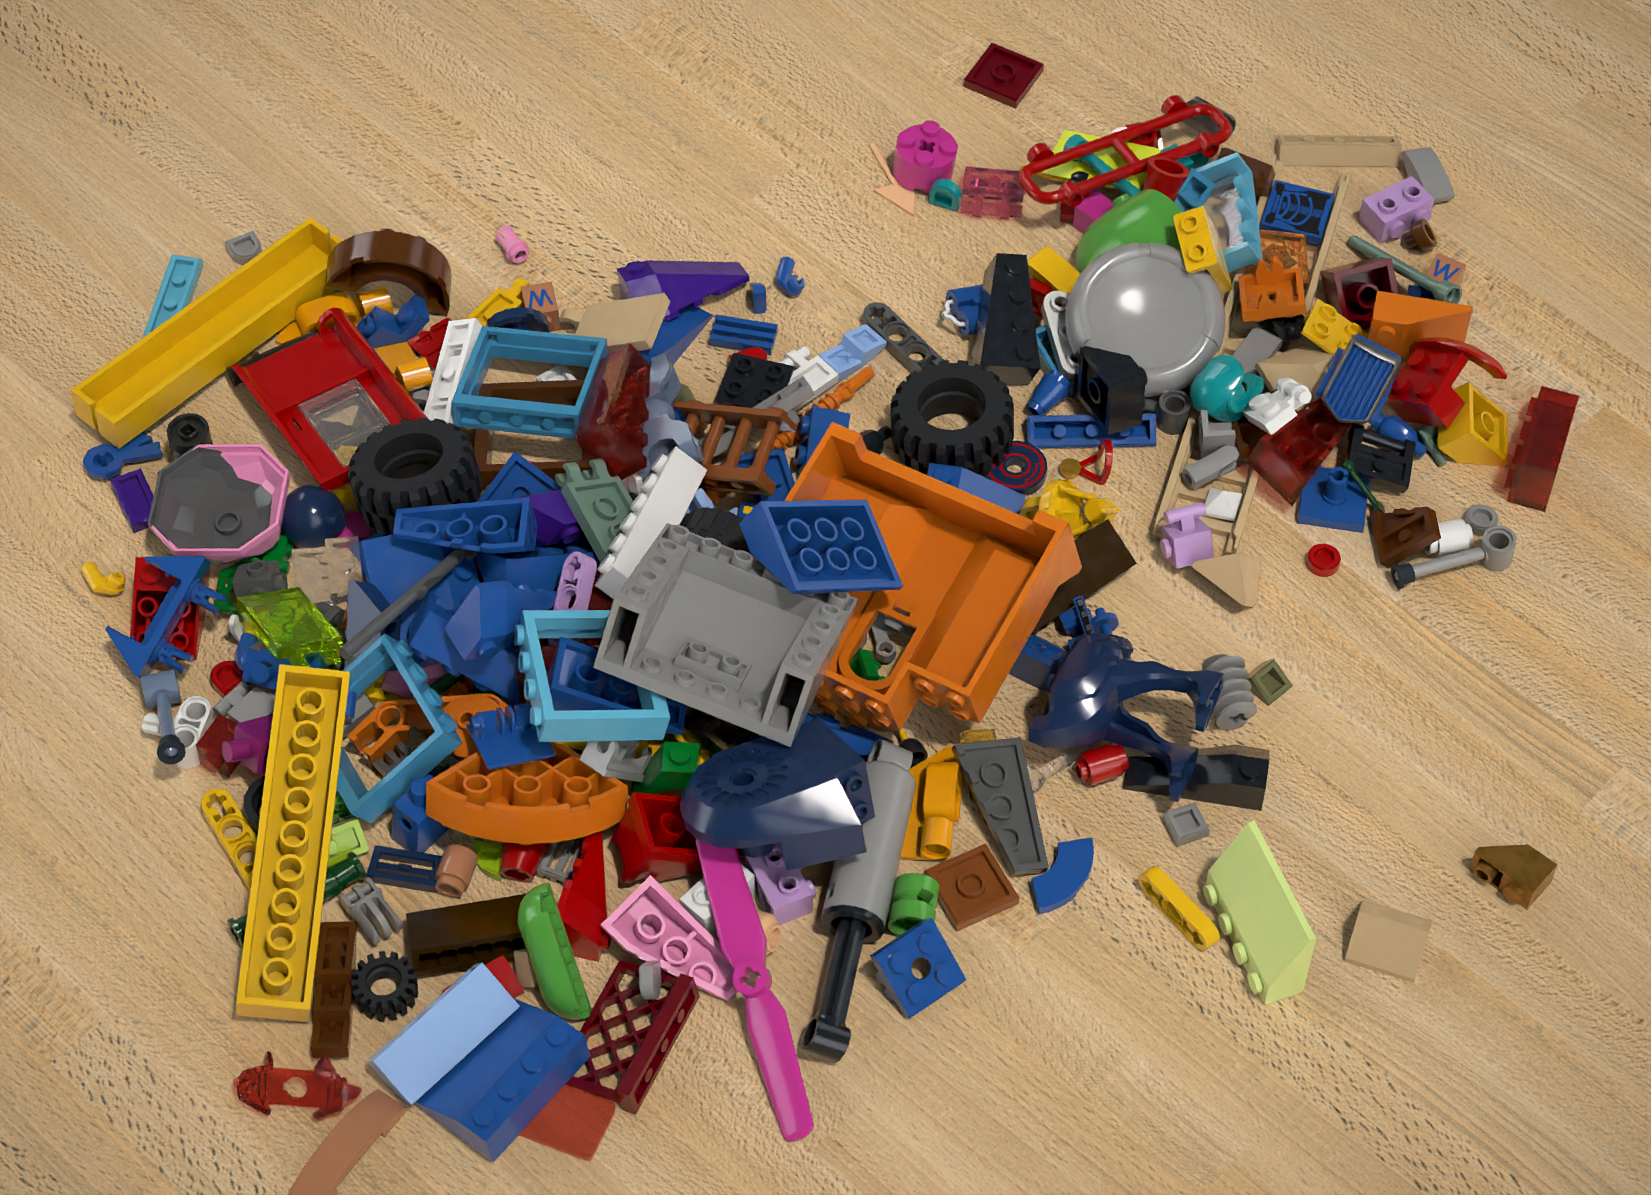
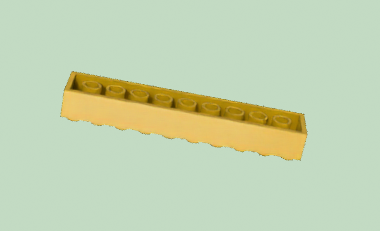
M279 664L236 999V1015L300 1022H309L349 691L350 672Z

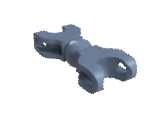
M665 352L651 358V369L641 379L629 381L623 377L622 373L609 379L613 397L620 402L621 409L625 414L635 418V423L639 430V436L632 444L629 453L635 470L643 482L651 473H654L651 467L662 453L667 456L675 447H678L698 463L704 460L701 445L697 438L693 437L689 425L683 421L676 420L672 403L681 390V383L675 368Z

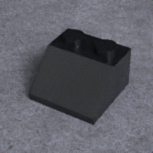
M1089 346L1081 347L1077 398L1107 435L1141 425L1143 410L1145 409V385L1148 382L1145 370L1139 367L1129 355Z

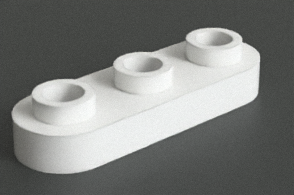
M1052 291L1046 295L1041 306V312L1058 370L1067 379L1072 380L1074 374H1078L1079 363H1074L1071 358L1079 360V354L1075 355L1073 353L1068 336L1063 332V330H1066L1065 314L1069 294L1063 291ZM1055 302L1061 303L1064 307H1058Z

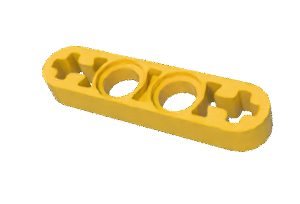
M209 790L201 799L204 817L250 891L254 862L243 863L239 858L244 852L256 851L257 837L234 799L226 790ZM218 802L220 806L223 805L224 817L221 818L218 810L212 807L214 803ZM233 825L243 829L241 834L234 838L224 835V831Z

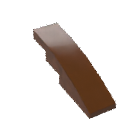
M357 921L321 922L315 967L316 989L313 1005L312 1058H349L354 1005L351 980H353L352 972L356 969Z

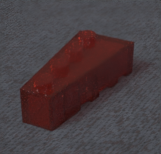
M631 343L600 360L575 436L583 450L587 451L594 459H602L606 464L609 475L611 477L619 476L621 481L647 467V457L643 455V447L648 445V434L643 432L644 422L649 420V410L644 400L650 394L651 365Z
M1320 398L1299 412L1296 417L1274 434L1268 433L1263 436L1248 458L1247 463L1293 507L1349 432L1353 423L1337 422Z

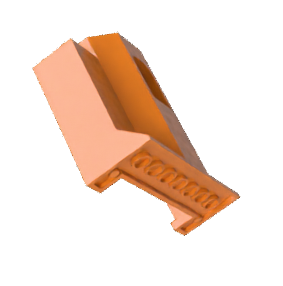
M832 422L784 501L867 500L903 587L900 590L847 592L850 596L857 598L858 602L814 701L818 703L817 706L830 715H835L837 712L846 716V719L851 724L861 729L867 726L876 731H900L919 698L922 702L933 708H938L940 705L950 710L949 712L961 721L967 722L970 719L980 724L1058 586L1078 574L1082 568L1069 522L1041 510L1037 511L1033 520L867 450L860 433ZM880 613L916 629L892 672L885 679L872 681L856 675L851 670L850 661Z

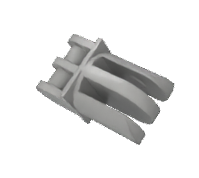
M370 877L364 879V884L359 887L357 885L352 886L351 892L346 895L341 893L338 895V898L353 921H357V924L361 926L370 940L376 945L380 942L376 930L383 938L392 935L387 920L396 931L402 929L404 924L383 898L382 889L378 888Z

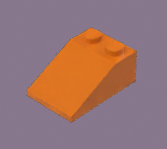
M1377 291L1368 339L1399 355L1402 360L1401 364L1408 362L1410 357L1409 347L1414 340L1445 337L1465 342L1473 306Z

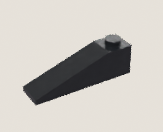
M1242 745L1198 749L1195 768L1181 798L1261 811L1269 768V750ZM1151 755L1128 758L1129 769L1126 771L1124 790L1170 796L1169 775L1163 761Z

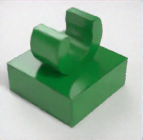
M859 649L851 658V670L859 677L872 681L886 678L885 676H879L878 670L882 665L880 662L873 660L870 650Z

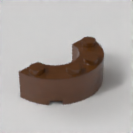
M385 228L380 231L357 234L340 242L328 256L325 286L356 294L362 286L371 282H397L407 286L415 295L423 298L427 311L447 316L450 307L452 272L446 257L435 246L427 242L425 238Z

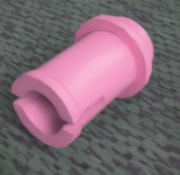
M507 225L499 228L505 235V238L497 231L495 239L506 251L507 259L514 263L525 261L529 256V246L527 243L518 238L511 226Z

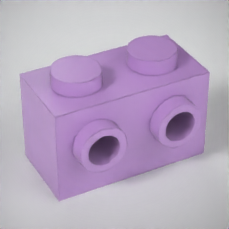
M1410 176L1363 199L1359 221L1381 244L1392 238L1400 237L1404 232L1411 229V224L1421 219H1425L1428 222L1431 217L1434 198L1413 176Z
M780 842L775 843L774 849L765 856L757 858L745 856V868L755 875V892L764 910L774 914L779 925L813 912V898L816 897L814 885L809 877H803L800 871L801 868L786 870Z

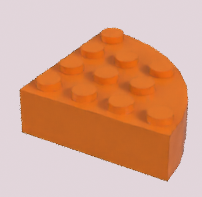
M550 742L556 753L554 757L490 770L487 769L479 751L426 782V815L445 827L470 836L497 842L519 843L521 845L555 843L582 838L607 830L621 822L627 810L628 786L615 777H604L579 760L581 755L564 744Z

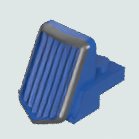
M1355 334L1351 337L1344 350L1339 347L1337 348L1315 395L1321 397L1323 404L1337 422L1359 424L1368 422L1373 425L1388 398L1395 380L1394 376L1402 361L1401 357L1369 339Z

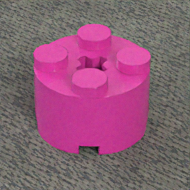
M930 120L925 121L923 124L911 126L899 133L893 170L897 182L907 190L914 192V188L923 189L924 194H929L936 180L942 178L951 180L954 174L958 144L954 137L946 130L940 128L937 122Z

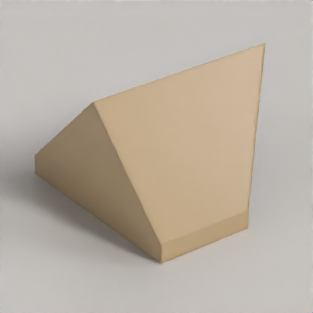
M1236 553L1198 560L1191 566L1241 605L1254 607L1257 603L1262 558Z

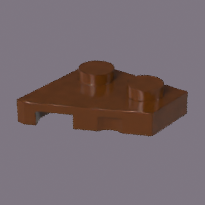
M1415 507L1412 510L1400 508L1394 509L1393 513H1382L1379 510L1370 512L1379 561L1386 568H1390L1391 564L1399 563L1441 539L1436 512L1429 507Z

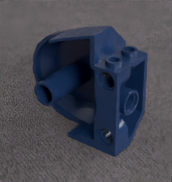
M819 718L802 724L791 747L767 737H761L716 753L698 766L682 791L680 811L685 828L699 841L715 847L740 848L743 855L751 858L769 854L774 849L775 843L780 842L786 870L866 853L861 823L875 817L865 760Z

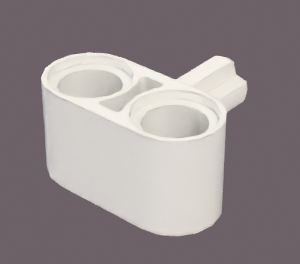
M193 696L186 699L180 706L175 718H173L176 736L184 746L190 745L185 747L186 753L184 758L176 763L182 768L190 769L202 762L215 732L216 724L210 703L201 696ZM151 713L145 715L142 722V731L161 736L158 715Z

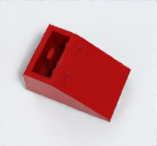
M135 557L130 636H135L134 640L142 643L146 630L171 586H174L177 578L171 575L169 577L165 576L166 572L145 561L146 557ZM210 566L202 579V584L209 587ZM191 601L168 639V643L188 654H192L194 656L193 660H197L206 609Z

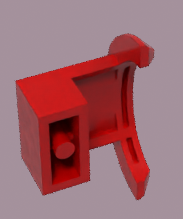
M1445 337L1422 338L1414 340L1410 345L1408 362L1394 380L1386 401L1406 422L1449 428L1465 404L1451 386L1468 360L1485 369L1493 378L1506 380L1507 375L1497 360L1470 344Z

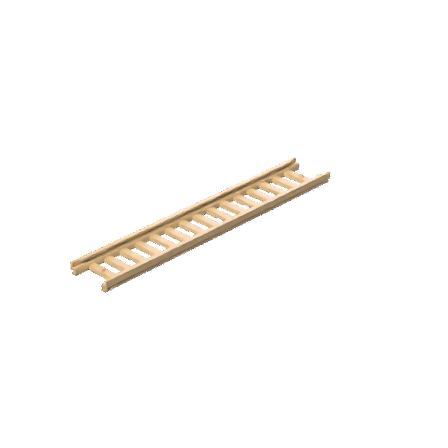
M1274 154L1271 165H1273L1275 171L1274 181H1279L1284 164L1282 161L1276 160L1277 155ZM1348 172L1347 176L1341 175L1339 177L1320 245L1260 231L1261 240L1281 245L1285 244V241L1290 242L1287 245L1291 246L1299 244V249L1316 253L1314 261L1297 257L1296 264L1290 259L1293 256L1288 257L1281 253L1277 255L1274 252L1269 254L1272 251L1268 250L1262 252V256L1265 258L1263 260L1268 266H1272L1269 261L1273 257H1277L1283 266L1287 264V267H1283L1284 269H1292L1297 265V268L1301 267L1302 274L1309 275L1307 284L1303 283L1306 313L1310 312L1321 277L1320 271L1323 270L1352 172ZM1260 196L1257 206L1259 230L1269 196ZM1251 264L1236 271L1232 283L1233 290H1230L1224 308V338L1219 352H1216L1214 357L1221 354L1233 355L1242 342L1229 339L1231 330L1249 334L1254 326L1273 334L1257 322H1243L1242 317L1236 316L1238 308H1241L1238 276L1253 274L1252 271L1247 273V269L1251 270ZM1302 337L1295 340H1282L1283 343L1288 344L1286 352L1299 347ZM1278 351L1274 356L1282 354L1283 352ZM1264 382V389H1268L1267 385ZM1192 407L1153 527L1152 535L1156 536L1155 541L1158 542L1163 539L1162 526L1167 525L1164 519V512L1176 509L1174 507L1177 498L1197 503L1203 502L1205 504L1209 493L1208 489L1199 487L1192 490L1182 483L1183 478L1181 475L1183 468L1198 461L1190 459L1193 449L1200 450L1198 437L1200 412ZM1208 416L1209 423H1220ZM1271 438L1246 459H1243L1239 452L1237 460L1251 463L1249 473L1234 469L1232 472L1216 478L1224 483L1244 487L1235 521L1232 523L1204 515L1199 516L1211 529V533L1229 537L1224 556L1237 553Z

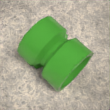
M918 873L902 874L895 879L892 894L893 904L890 908L888 928L892 933L900 936L926 918H933L935 922V908L937 907L939 884L930 876Z

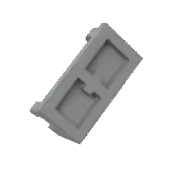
M640 740L588 741L579 760L604 777L642 782L645 777L643 773L652 756V748L645 747L642 756L637 759L634 752Z

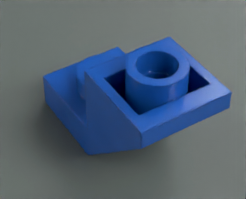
M414 294L406 304L400 307L396 315L375 306L366 316L362 317L357 328L374 349L407 342L416 336L430 319L425 300Z

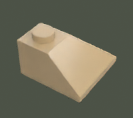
M1302 345L1258 362L1255 368L1264 379L1270 392L1277 390L1276 382L1278 379L1287 377L1292 378L1309 389L1312 395L1311 401L1297 409L1299 415L1324 405L1321 397L1315 395L1333 355Z

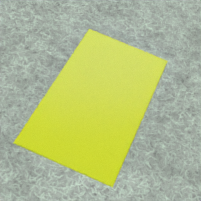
M1064 130L1053 149V153L1062 152L1066 141L1073 135L1079 134L1088 142L1101 137ZM1125 142L1139 160L1159 154L1162 150ZM1113 147L1093 153L1112 169L1127 165ZM1070 161L1042 171L1044 174L1071 179L1072 173L1076 171L1088 173L1087 179L1100 175L1085 162ZM1146 171L1126 178V180L1140 190L1145 181ZM1109 184V185L1105 186V187H1110V188L1118 189V188H1116L1113 184Z

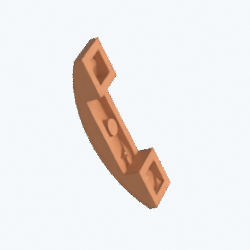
M379 1089L370 1093L354 1106L327 1135L310 1157L287 1195H338L336 1187L379 1136L383 1138L387 1136L406 1113L407 1107Z

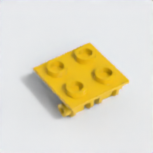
M1318 298L1311 312L1308 311L1304 316L1305 325L1301 334L1329 354L1334 355L1338 347L1344 350L1351 337L1355 334L1368 338V334L1359 325L1350 322L1339 314L1333 306L1325 304Z

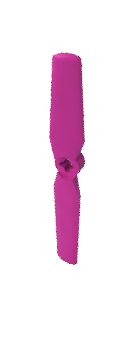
M696 838V847L721 950L735 969L733 985L738 992L746 997L747 1031L783 1138L788 1142L797 1141L813 1131L814 1122L786 1011L770 989L772 975L766 968V936L736 849L715 847ZM751 972L760 976V978L755 980L756 986L753 988L745 983V981L750 979L749 973Z

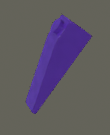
M646 260L642 262L633 261L625 267L617 269L622 300L665 293L670 300V304L662 322L680 316L679 310L690 304L694 308L702 305V299L710 294L722 295L750 281L748 273L739 262Z

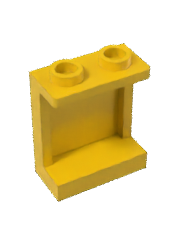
M1201 206L1175 214L1173 220L1187 272L1193 274L1207 270L1217 284L1220 293L1233 290L1218 232L1205 208Z

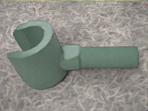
M1422 425L1418 429V441L1428 447V451H1430L1440 467L1444 466L1446 461L1433 442L1438 437L1437 429L1435 426Z

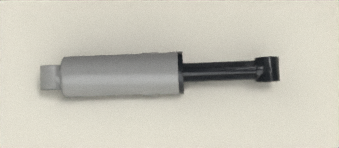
M878 739L875 742L865 763L875 817L861 823L867 852L834 860L820 919L822 928L835 938L818 1012L806 1027L802 1048L834 1062H839L842 1059L851 1038V1029L846 1027L845 1021L863 943H872L881 939L884 933L916 789L915 778L909 772L913 760V752L883 739Z

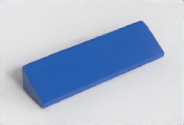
M1143 414L1141 425L1107 435L1092 415L1027 416V443L1032 444L1036 448L1099 447L1102 439H1110L1113 447L1157 446L1156 414Z

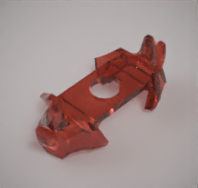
M267 1051L261 1065L243 1070L239 1077L233 1080L238 1099L266 1116L271 1114L269 1105L278 1104L317 1107L320 1109L313 1113V1118L317 1120L324 1119L331 1114L342 1111L347 1101L355 1099L362 1092L361 1087L351 1085L346 1077L336 1073L335 1067L325 1055L316 1063L314 1070L274 1067L271 1051ZM292 1077L302 1078L307 1084V1091L302 1097H294L287 1090H283L284 1083H287Z

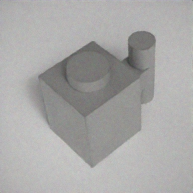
M241 681L212 710L220 718L225 714L228 715L231 731L234 733L237 723L273 714L275 695L271 692L266 694L257 686L251 690L244 681Z

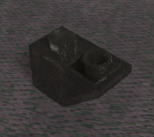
M691 708L685 715L684 728L681 734L689 743H699L700 754L709 759L720 751L749 742L752 731Z

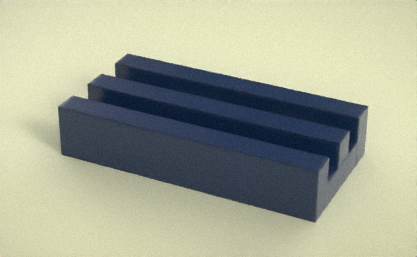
M375 845L367 877H370L377 884L436 893L435 885L437 880L434 877L442 856ZM380 859H383V860H389V861H395V862H401V863H399V864L397 865V864L384 863V862H379V861H380ZM408 864L432 867L433 870L415 868Z

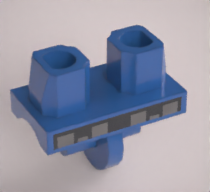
M1083 595L1073 598L1074 608L1059 614L1067 635L1082 629L1084 631L1083 635L1068 640L1070 648L1076 639L1092 633L1111 635L1119 625L1117 616L1111 612L1105 613L1102 607L1095 610L1096 616L1092 617Z

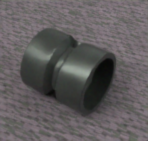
M182 414L175 417L168 424L166 431L173 461L197 444H213L208 422L198 414Z

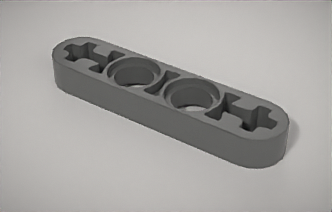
M873 302L865 307L863 311V325L867 324L887 341L885 349L910 373L915 370L920 372L922 366L930 363L932 366L938 365L939 361L944 360L889 306L884 303ZM893 333H900L906 338L901 341H893L889 336ZM914 352H920L925 355V358L916 361L912 360L909 355Z

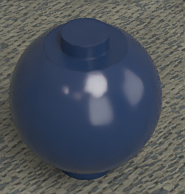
M304 485L294 489L287 495L281 531L290 543L304 550H320L328 547L338 539L345 528L346 517L344 507L335 493L331 490L322 489L320 485Z

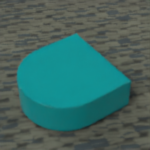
M948 179L936 180L930 189L929 203L958 212L962 202L960 187Z

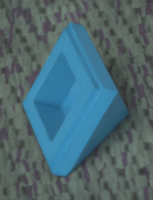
M1191 168L1177 196L1192 207L1198 208L1205 204L1217 185Z

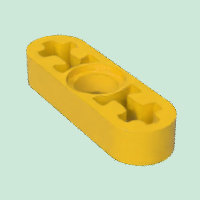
M1152 866L1139 875L1138 882L1146 896L1196 948L1205 951L1220 940L1219 932L1214 923L1161 868Z

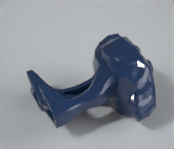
M1092 633L1076 639L1069 651H1064L1061 654L1057 673H1051L1048 677L1045 692L1049 694V700L1045 706L1044 715H1036L1029 728V741L1043 748H1071L1086 746L1103 739L1144 752L1163 761L1169 775V800L1179 802L1195 768L1198 748L1171 743L1163 739L1147 722L1132 716L1124 708L1123 701L1155 690H1171L1186 693L1194 703L1195 730L1205 732L1223 688L1224 674L1210 670H1175L1155 661L1137 662L1131 660V654L1133 653L1132 643L1128 641V638L1112 634Z

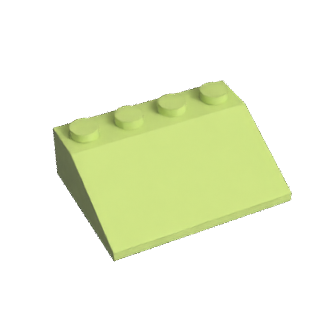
M1252 821L1247 823L1208 870L1203 893L1208 905H1214L1218 913V923L1222 933L1229 935L1233 943L1232 948L1236 961L1240 965L1244 964L1248 972L1247 978L1252 992L1259 994L1263 1004L1267 1005L1304 992L1317 938L1256 822Z

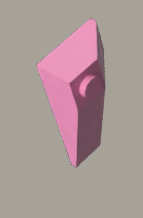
M651 875L600 925L626 952L646 962L648 960H661L662 970L676 977H679L680 973L694 977L698 988L726 1002L738 992L733 985L735 969L722 952L720 943Z

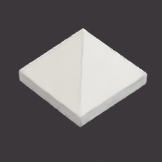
M1210 487L1204 505L1206 509V515L1204 516L1234 522L1242 499V493Z

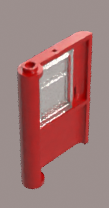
M331 308L323 312L317 321L318 334L248 366L240 367L237 363L231 365L264 412L324 490L337 489L350 482L348 478L350 460L361 442H367L369 435L374 432L379 433L382 431V427L389 424L392 426L399 424L401 420L409 419L410 421H415L418 418L427 417L351 319L340 308ZM333 317L334 327L325 328L328 320Z

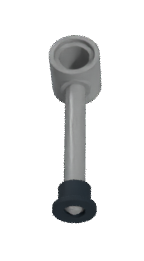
M1496 525L1489 527L1484 532L1482 543H1479L1476 548L1414 565L1410 563L1402 565L1393 563L1391 564L1393 582L1398 589H1402L1404 584L1414 582L1417 577L1475 561H1480L1482 566L1488 570L1503 571L1512 563L1516 535L1508 527Z

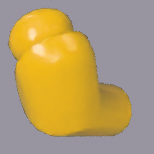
M87 562L81 567V573L93 592L117 595L124 590L126 579L122 573L117 572L115 575L114 572H111L108 576H103L95 562Z

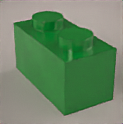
M280 535L275 545L264 553L262 561H278L281 573L286 575L290 570L288 559L293 555V545L289 543L286 536Z

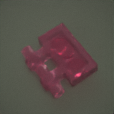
M965 166L962 197L974 198V201L961 200L960 213L972 214V217L979 218L982 215L1000 216L1002 220H1009V217L1022 218L1023 206L1011 205V202L1023 203L1024 189L1018 179L1020 171ZM983 199L999 200L1001 204L985 203Z

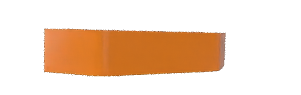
M480 694L493 699L500 706L505 716L507 704L493 694ZM464 695L441 697L443 700L442 709L454 699ZM416 699L390 700L378 705L347 737L354 749L361 756L366 754L370 763L374 766L373 761L378 757L386 763L387 760L384 757V753L389 749L396 753L395 745L400 741L405 745L422 744L435 731ZM469 719L465 720L463 725L470 724ZM400 720L396 725L387 727L391 721ZM381 736L371 748L368 747L370 743Z

